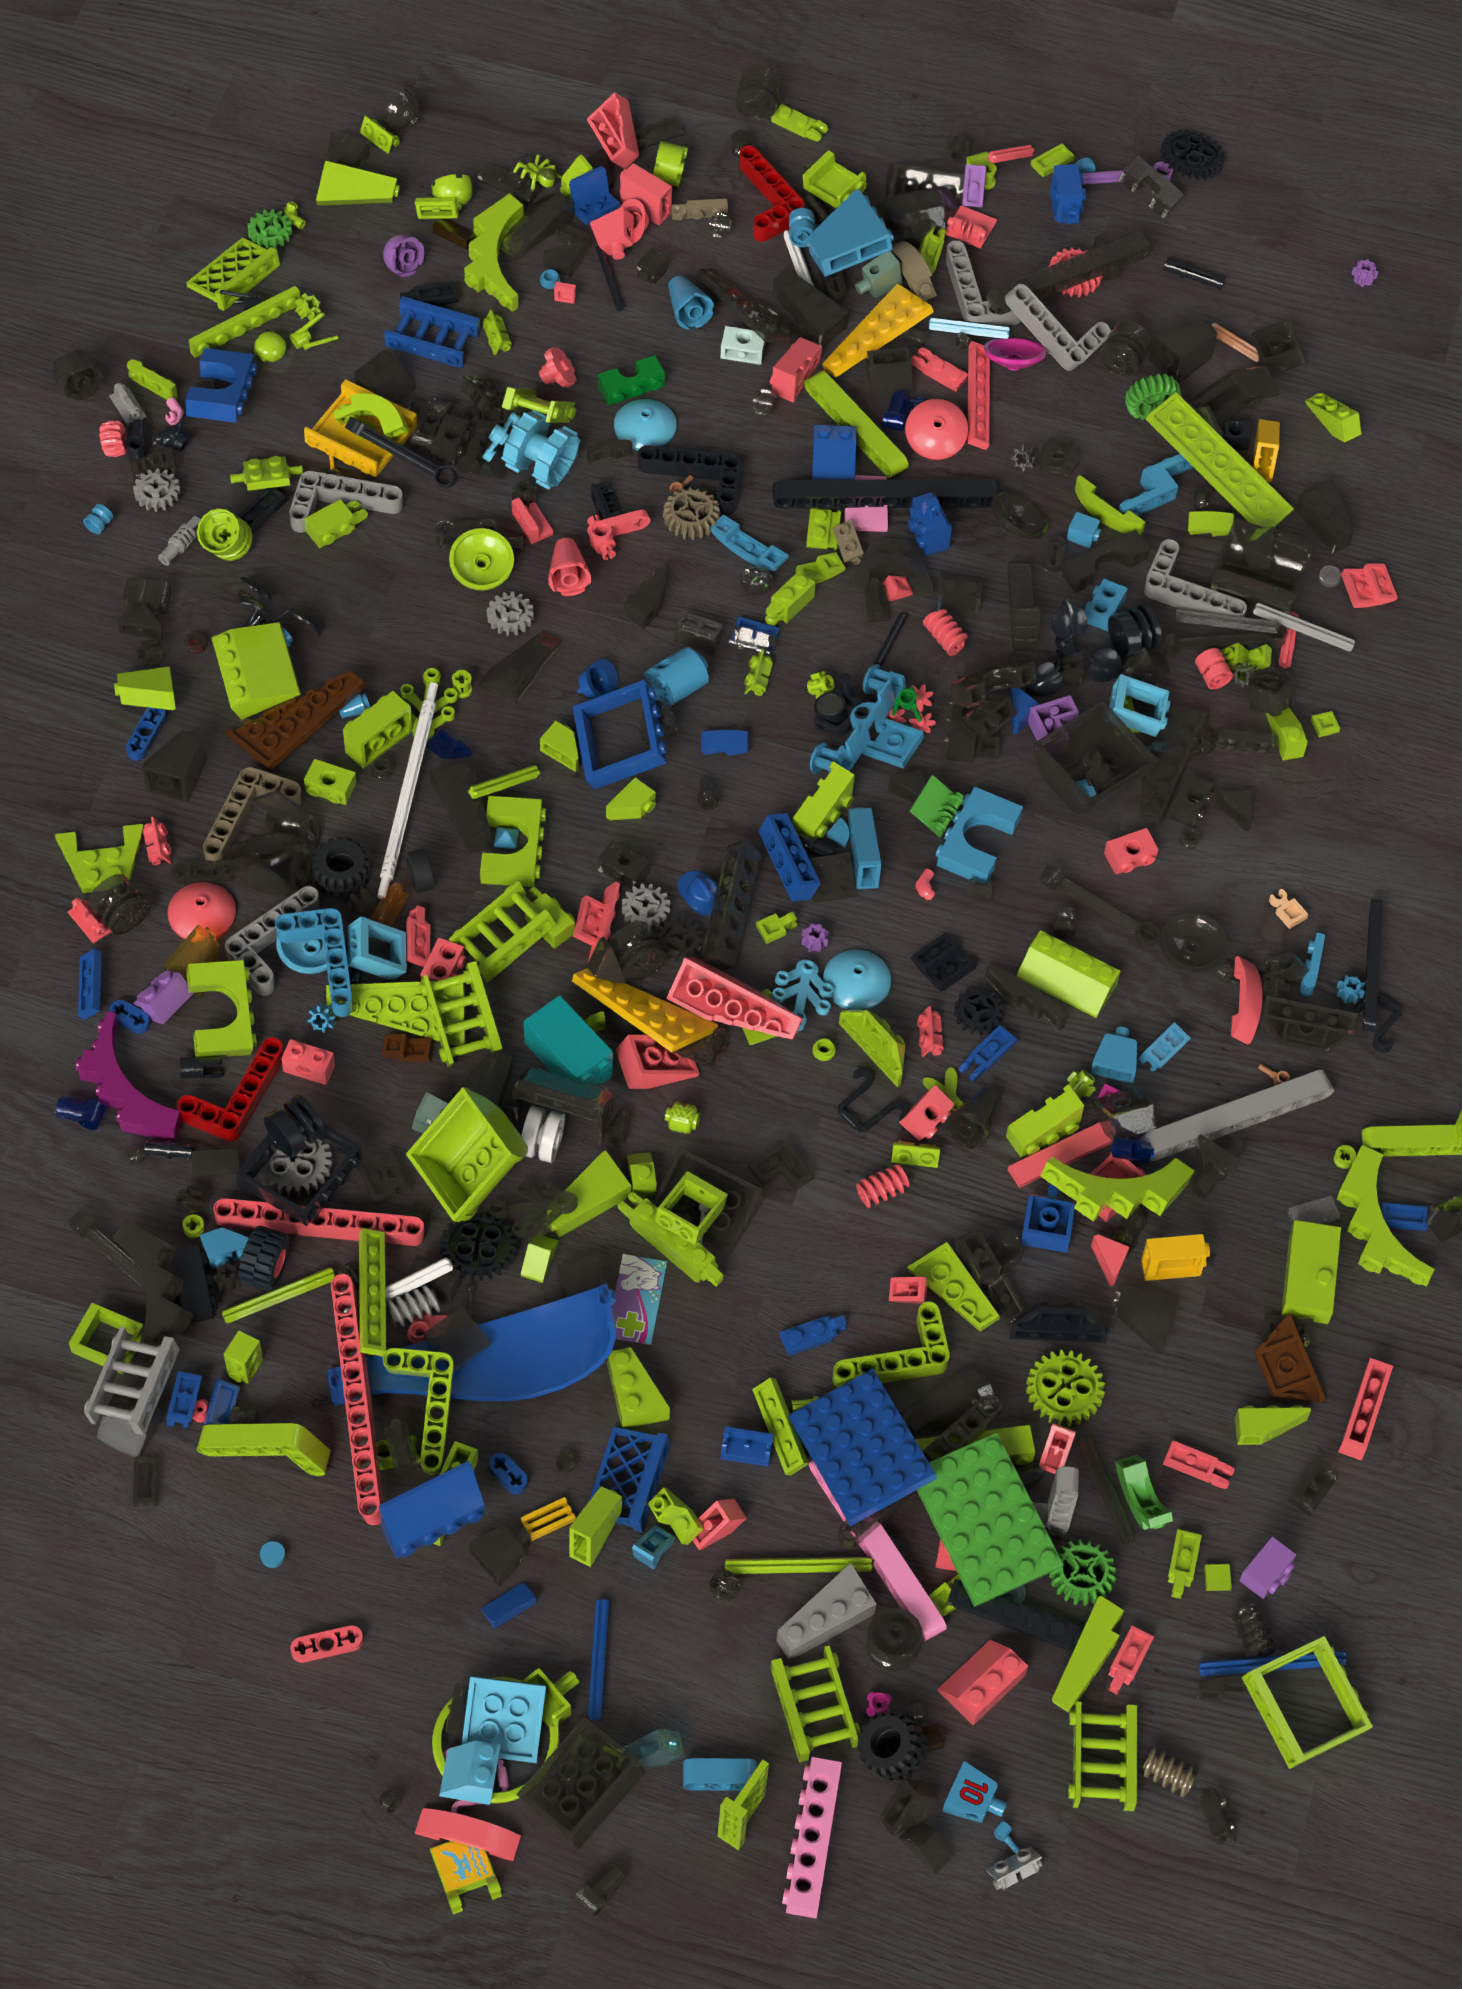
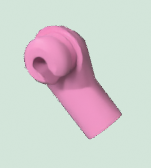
M172 397L166 402L171 410L169 416L166 415V421L170 425H176L182 418L184 410L177 400Z

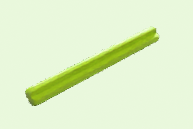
M329 1267L224 1309L222 1311L224 1321L226 1323L233 1322L330 1283L335 1277V1273Z

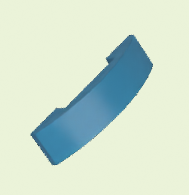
M722 515L719 520L715 521V526H710L713 535L727 548L758 567L776 571L789 558L788 554L771 545L768 548L742 532L739 524L725 515Z

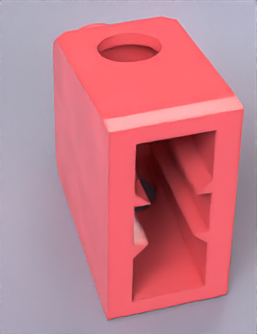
M621 207L590 222L600 248L608 255H612L616 260L624 258V249L632 246L634 243L633 215L624 207Z

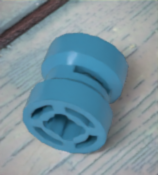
M96 504L92 509V514L87 515L83 523L91 532L100 534L105 528L104 525L109 524L113 519V514L107 507Z

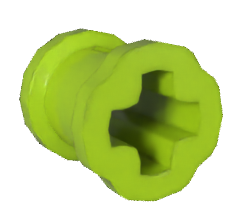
M458 670L452 675L453 689L457 691L458 698H467L472 693V686L470 684L472 677L466 670Z

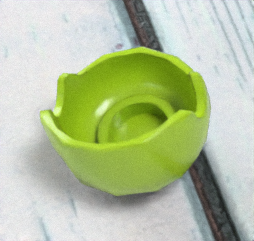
M275 332L260 334L254 343V355H258L263 362H276L282 359L286 353L284 339Z

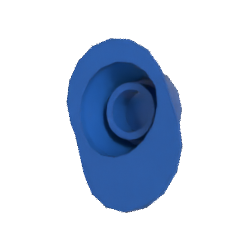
M606 659L595 661L580 674L578 679L580 688L577 690V693H583L587 698L593 699L613 692L618 685L616 668Z
M690 871L680 877L678 891L696 913L711 915L721 908L723 895L717 883L707 874L700 871Z

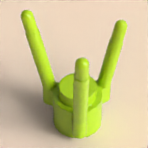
M319 313L302 328L290 334V339L297 349L303 347L306 351L311 347L339 339L338 336H333L309 343V340L312 338L308 329L322 319L325 313Z

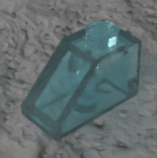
M658 1729L623 1747L624 1754L626 1755L627 1771L665 1766L684 1757L680 1732Z

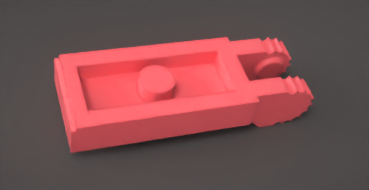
M924 347L918 350V356L914 355L910 359L911 364L921 370L923 374L955 392L968 379L966 372L933 355L930 350Z
M1176 1441L1171 1442L1163 1462L1165 1466L1207 1483L1210 1482L1212 1485L1222 1489L1228 1488L1229 1481L1214 1474L1213 1470L1215 1469L1217 1472L1227 1476H1232L1235 1471L1232 1466L1219 1461L1218 1458Z

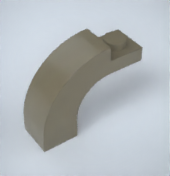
M905 241L893 244L891 253L900 262L901 273L906 278L911 292L924 301L937 296L930 280L932 273L917 249Z

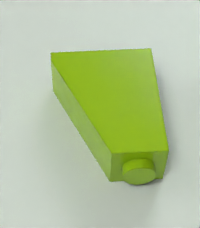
M170 666L117 674L118 682L114 683L115 695L120 696L121 704L167 710L176 709Z
M602 1486L598 1489L570 1526L569 1557L589 1567L593 1565L622 1512V1496Z

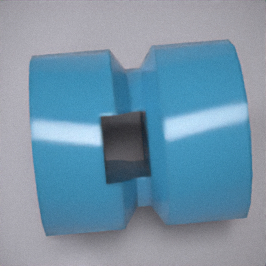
M798 208L789 215V239L795 246L807 247V237L815 230V215L807 208Z

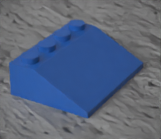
M467 1461L379 1505L383 1535L397 1559L401 1556L408 1557L412 1555L417 1548L423 1545L429 1546L434 1544L439 1537L445 1534H454L461 1526L467 1523L472 1524L479 1521L485 1515V1505L470 1462Z

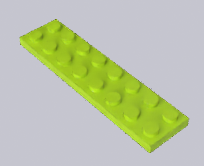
M1177 392L1147 415L1146 420L1263 537L1293 512L1294 508Z

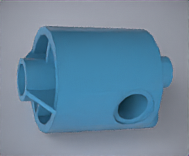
M683 647L644 672L646 679L653 686L654 692L657 695L655 700H662L668 707L673 706L709 682L706 660L701 654L689 647Z

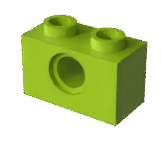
M316 759L313 760L304 778L305 792L314 797L319 796L328 799L336 804L347 805L357 785L355 772Z

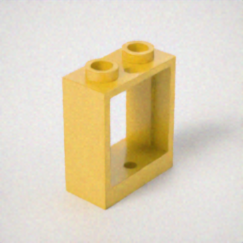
M1203 1234L1147 1239L1141 1258L1145 1281L1201 1276L1203 1267H1206V1258L1210 1256L1209 1244L1205 1243Z

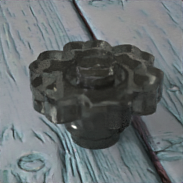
M656 700L655 703L661 714L658 717L659 723L664 730L662 740L665 741L669 736L676 734L679 724L674 718L673 712H670V705ZM643 709V717L639 720V733L642 734V741L650 744Z

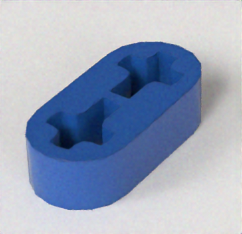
M117 1000L111 1004L110 1012L116 1013L119 1025L136 1034H143L149 1030L150 1019L145 1011L123 1000ZM122 1009H124L125 1014L120 1012L117 1015L116 1010L121 1011ZM143 1019L144 1024L139 1023L136 1025L135 1020L141 1021Z
M496 1453L492 1455L489 1460L491 1474L510 1493L515 1495L523 1493L528 1485L526 1474L506 1454ZM496 1462L500 1464L505 1462L504 1468L506 1472L501 1467L496 1469ZM510 1476L515 1480L521 1479V1485H512V1478Z

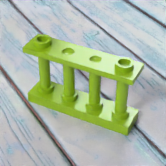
M507 387L502 408L529 411L532 409L547 414L546 422L570 423V419H574L576 413L575 402H549L537 398V395H535L536 390Z
M519 881L507 887L503 894L465 926L456 930L452 937L449 938L450 942L464 946L479 963L480 976L486 983L491 981L556 926L551 914L546 909L541 913H537L523 898L526 892ZM515 903L531 919L523 928H520L506 913ZM497 918L514 934L505 943L488 927ZM479 933H482L497 949L489 957H485L471 942Z
M476 961L467 963L466 971H463V974L431 983L429 982L428 975L422 977V983H419L422 997H427L442 1049H439L442 1063L446 1062L447 1067H451L454 1063L452 1057L484 1048L486 1050L490 1049L492 1055L501 1053L503 1048ZM462 983L471 985L473 992L469 996L436 1005L433 991ZM472 1004L477 1006L479 1014L476 1015V1018L443 1027L440 1013ZM478 1026L480 1028L484 1027L486 1036L482 1040L449 1048L446 1035Z
M830 1645L825 1646L823 1659L792 1667L784 1666L781 1658L771 1661V1672L799 1763L809 1760L810 1751L813 1750V1747L849 1738L852 1748H856L858 1736L861 1734L858 1723L853 1722L837 1671L839 1667L837 1654L831 1652ZM825 1668L828 1669L831 1682L800 1690L790 1688L788 1681L791 1680V1677ZM835 1691L839 1705L805 1714L802 1712L798 1713L795 1704L799 1700ZM842 1714L846 1728L811 1738L809 1735L805 1736L803 1727L806 1726L805 1724Z
M1076 1701L1074 1710H1070L1069 1725H1074L1073 1783H1069L1068 1798L1073 1799V1808H1078L1081 1797L1119 1799V1802H1124V1811H1134L1137 1804V1705H1127L1124 1713H1120V1715L1081 1713L1082 1702ZM1081 1723L1117 1725L1120 1728H1124V1737H1120V1740L1081 1737ZM1081 1748L1119 1750L1120 1753H1124V1762H1120V1764L1081 1762ZM1081 1772L1119 1774L1120 1777H1124V1786H1120V1789L1082 1787Z

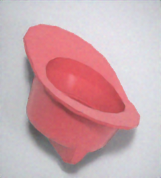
M629 199L621 207H624L633 215L634 243H636L647 229L649 217L644 209V205L639 200Z

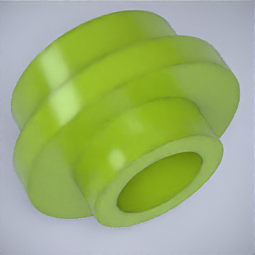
M820 1039L813 1045L812 1052L816 1059L828 1061L834 1057L836 1049L829 1039ZM825 1049L828 1052L823 1053L820 1050Z

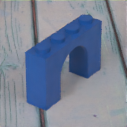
M204 348L200 358V377L224 380L232 385L223 389H206L190 386L186 397V416L236 423L239 414H243L244 401L247 402L248 388H252V376H256L257 363H254V354Z

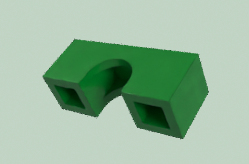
M655 355L636 361V376L634 377L622 376L617 368L598 374V389L607 406L665 387V372Z

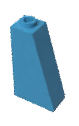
M863 807L849 809L848 826L856 889L878 888L881 859L872 809Z

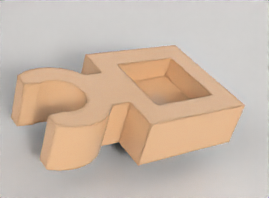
M1280 889L1278 893L1281 899L1275 898L1273 894L1270 895V904L1278 907L1276 914L1289 929L1307 919L1308 913L1295 898L1289 901L1287 893L1283 889Z

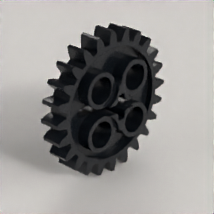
M1180 129L1177 133L1172 131L1171 135L1167 134L1160 149L1162 153L1160 157L1164 158L1163 163L1169 164L1168 169L1174 168L1175 174L1181 172V177L1188 175L1190 180L1192 177H1195L1197 181H1199L1200 177L1204 180H1207L1208 176L1213 178L1214 174L1218 175L1219 171H1221L1225 157H1223L1224 152L1220 151L1221 146H1215L1217 141H1210V136L1205 138L1203 133L1198 135L1195 130L1192 133L1187 129L1184 133Z
M476 1213L470 1220L456 1222V1225L453 1223L448 1224V1230L444 1229L443 1237H440V1253L442 1254V1259L448 1258L451 1261L453 1274L461 1272L462 1279L468 1274L470 1275V1281H473L475 1276H479L480 1281H483L484 1275H487L491 1280L492 1273L495 1272L500 1276L501 1268L508 1270L509 1264L514 1263V1256L517 1255V1240L515 1239V1232H511V1226H504L503 1219L496 1222V1215L488 1219L486 1213L482 1217H478ZM483 1231L482 1242L479 1246L478 1260L477 1262H474L475 1251L477 1250L479 1232Z

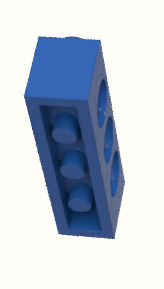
M788 814L767 815L758 832L791 901L811 900L821 883Z

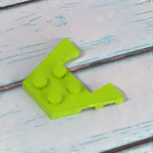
M143 824L123 826L124 846L78 851L76 832L55 834L56 842L60 846L82 893L129 887L135 866L136 854L139 851L140 840L143 836Z

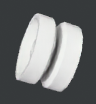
M536 1106L530 1108L521 1136L528 1145V1153L525 1157L533 1158L538 1151L541 1161L554 1162L563 1136L564 1113L552 1111L546 1119L544 1108Z

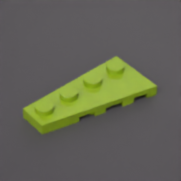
M947 1242L907 1267L908 1271L915 1277H926L928 1280L927 1287L978 1331L981 1332L1000 1320L996 1310Z

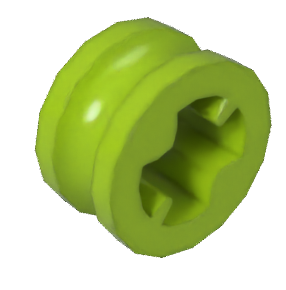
M1348 1145L1338 1147L1334 1155V1163L1342 1169L1350 1168L1356 1158L1355 1150ZM1341 1154H1343L1344 1156L1345 1154H1347L1349 1156V1159H1341Z
M192 1214L183 1220V1230L187 1237L195 1239L204 1233V1222L199 1215ZM192 1223H197L195 1230L190 1228Z

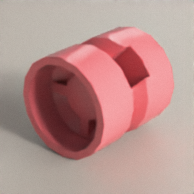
M1208 649L1195 659V664L1203 675V679L1209 689L1221 688L1232 680L1233 673L1228 664L1225 663L1220 649Z

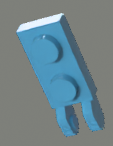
M1316 933L1314 941H1309L1307 953L1311 954L1310 960L1306 959L1303 972L1306 974L1303 975L1300 985V992L1305 997L1312 995L1316 985L1325 935L1322 933Z

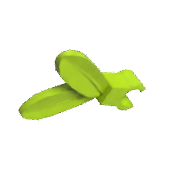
M950 1067L945 1073V1086L933 1078H923V1084L928 1090L936 1085L955 1104L950 1110L954 1117L956 1115V1109L954 1108L956 1107L960 1108L962 1113H964L965 1105L956 1095L957 1073L954 1068Z

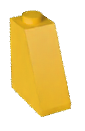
M1259 419L1252 468L1266 482H1272L1279 449L1280 422Z

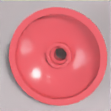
M930 399L918 404L910 412L906 421L905 434L910 447L917 454L930 460H944L957 454L964 446L968 436V423L963 412L955 404L943 399ZM939 422L942 426L935 427L934 423Z
M196 882L181 888L172 897L168 906L170 926L177 935L192 942H209L220 938L230 930L236 918V906L231 894L222 886L210 882Z

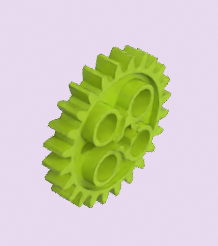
M1060 1350L1059 1356H1056L1052 1351L1050 1359L1043 1355L1041 1363L1036 1361L1034 1364L1035 1369H1030V1377L1027 1378L1026 1382L1029 1385L1026 1393L1031 1394L1028 1402H1036L1033 1410L1041 1409V1418L1049 1415V1423L1055 1418L1058 1425H1061L1063 1420H1066L1068 1426L1071 1425L1072 1420H1075L1079 1425L1081 1417L1088 1421L1090 1413L1095 1415L1097 1412L1096 1407H1101V1399H1103L1105 1394L1102 1391L1105 1383L1099 1382L1102 1379V1373L1095 1374L1098 1366L1090 1367V1358L1082 1361L1081 1353L1075 1358L1073 1357V1351H1070L1068 1356H1065L1063 1350ZM1069 1370L1073 1375H1066L1063 1371ZM1050 1382L1054 1387L1048 1388L1043 1383ZM1077 1389H1085L1088 1393L1081 1394ZM1058 1401H1065L1068 1405L1061 1406L1058 1404Z

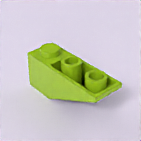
M1317 393L1305 400L1307 406L1335 438L1345 443L1361 435L1359 412L1324 393Z
M1274 1405L1266 1408H1255L1254 1406L1238 1408L1235 1416L1237 1445H1262L1307 1421L1311 1408H1303L1300 1405H1294L1289 1408H1279Z

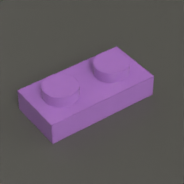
M966 165L962 206L983 207L986 166Z

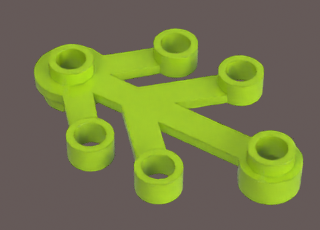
M429 668L423 674V681L426 685L424 700H426L429 684L434 682L439 686L441 683V674L435 668ZM404 684L401 687V696L407 699L420 713L423 702L414 694L412 685ZM446 689L444 696L434 702L436 704L434 713L440 709L442 711L441 715L431 722L427 742L434 736L436 728L454 719V709L446 705L457 701L458 697L455 689ZM411 713L412 733L415 736L419 719Z

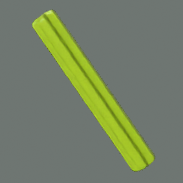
M532 765L473 785L468 790V794L471 795V798L476 799L535 779L540 774V770H538L537 766Z

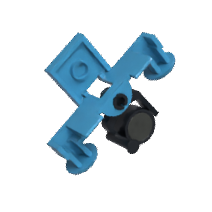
M878 664L872 665L865 674L863 691L866 695L870 696L877 690L878 700L876 703H862L861 699L853 697L850 682L852 676L848 673L840 675L839 681L842 683L843 692L834 688L833 692L820 695L814 702L815 728L817 731L838 736H844L851 729L854 730L845 742L846 747L841 745L837 751L828 749L826 743L818 744L811 754V772L818 774L822 769H825L830 773L829 766L833 761L850 771L861 754L904 769L924 739V731L886 719V716L895 704L894 699L898 698L900 691L906 688L904 676L892 671L890 673L883 671ZM847 705L853 706V709L849 716ZM873 721L876 732L880 733L875 741H871L869 735Z

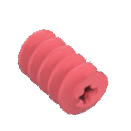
M946 609L930 613L923 620V625L927 627V630L932 633V636L937 639V642L942 645V648L947 651L949 656L958 654L964 648L968 635L962 633L963 629L957 627L958 623L952 621L953 618L951 615H947Z
M898 1164L894 1165L892 1169H885L884 1173L880 1171L876 1173V1176H868L867 1180L863 1178L856 1184L859 1197L867 1208L871 1207L870 1200H873L877 1205L879 1204V1196L884 1201H887V1193L894 1198L896 1197V1189L903 1194L904 1186L909 1187L908 1178L903 1168Z

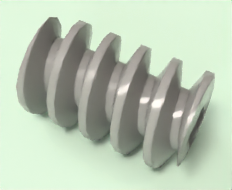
M426 1285L422 1286V1294L418 1289H414L413 1297L407 1292L404 1293V1301L399 1296L395 1297V1304L391 1300L386 1301V1308L395 1329L396 1322H399L402 1327L405 1326V1318L414 1323L413 1315L415 1314L420 1320L423 1319L422 1311L431 1316L432 1307L437 1312H440V1306L433 1289H429Z

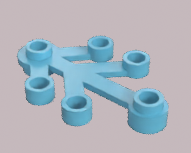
M515 412L510 415L503 427L496 424L489 434L488 438L492 441V444L482 456L486 461L490 462L496 453L493 449L498 443L503 445L509 434L506 432L509 426L513 427L519 420L520 416Z
M810 960L799 961L796 969L788 973L779 971L775 977L777 985L786 986L789 981L800 978V983L786 989L775 988L771 996L774 1001L782 1003L785 999L797 994L793 1012L803 1018L798 1031L804 1029L807 1021L803 1013L806 997L815 1006L816 1012L820 1015H827L831 1007L827 1000L819 998L809 986V981L817 987L819 995L823 998H830L834 991V987L831 984L824 983L817 975L818 966Z

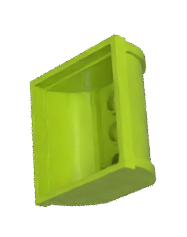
M462 1087L406 1155L454 1222L470 1220L476 1214L478 1206L517 1162L527 1155L528 1145L497 1105L482 1095L470 1091L469 1088Z

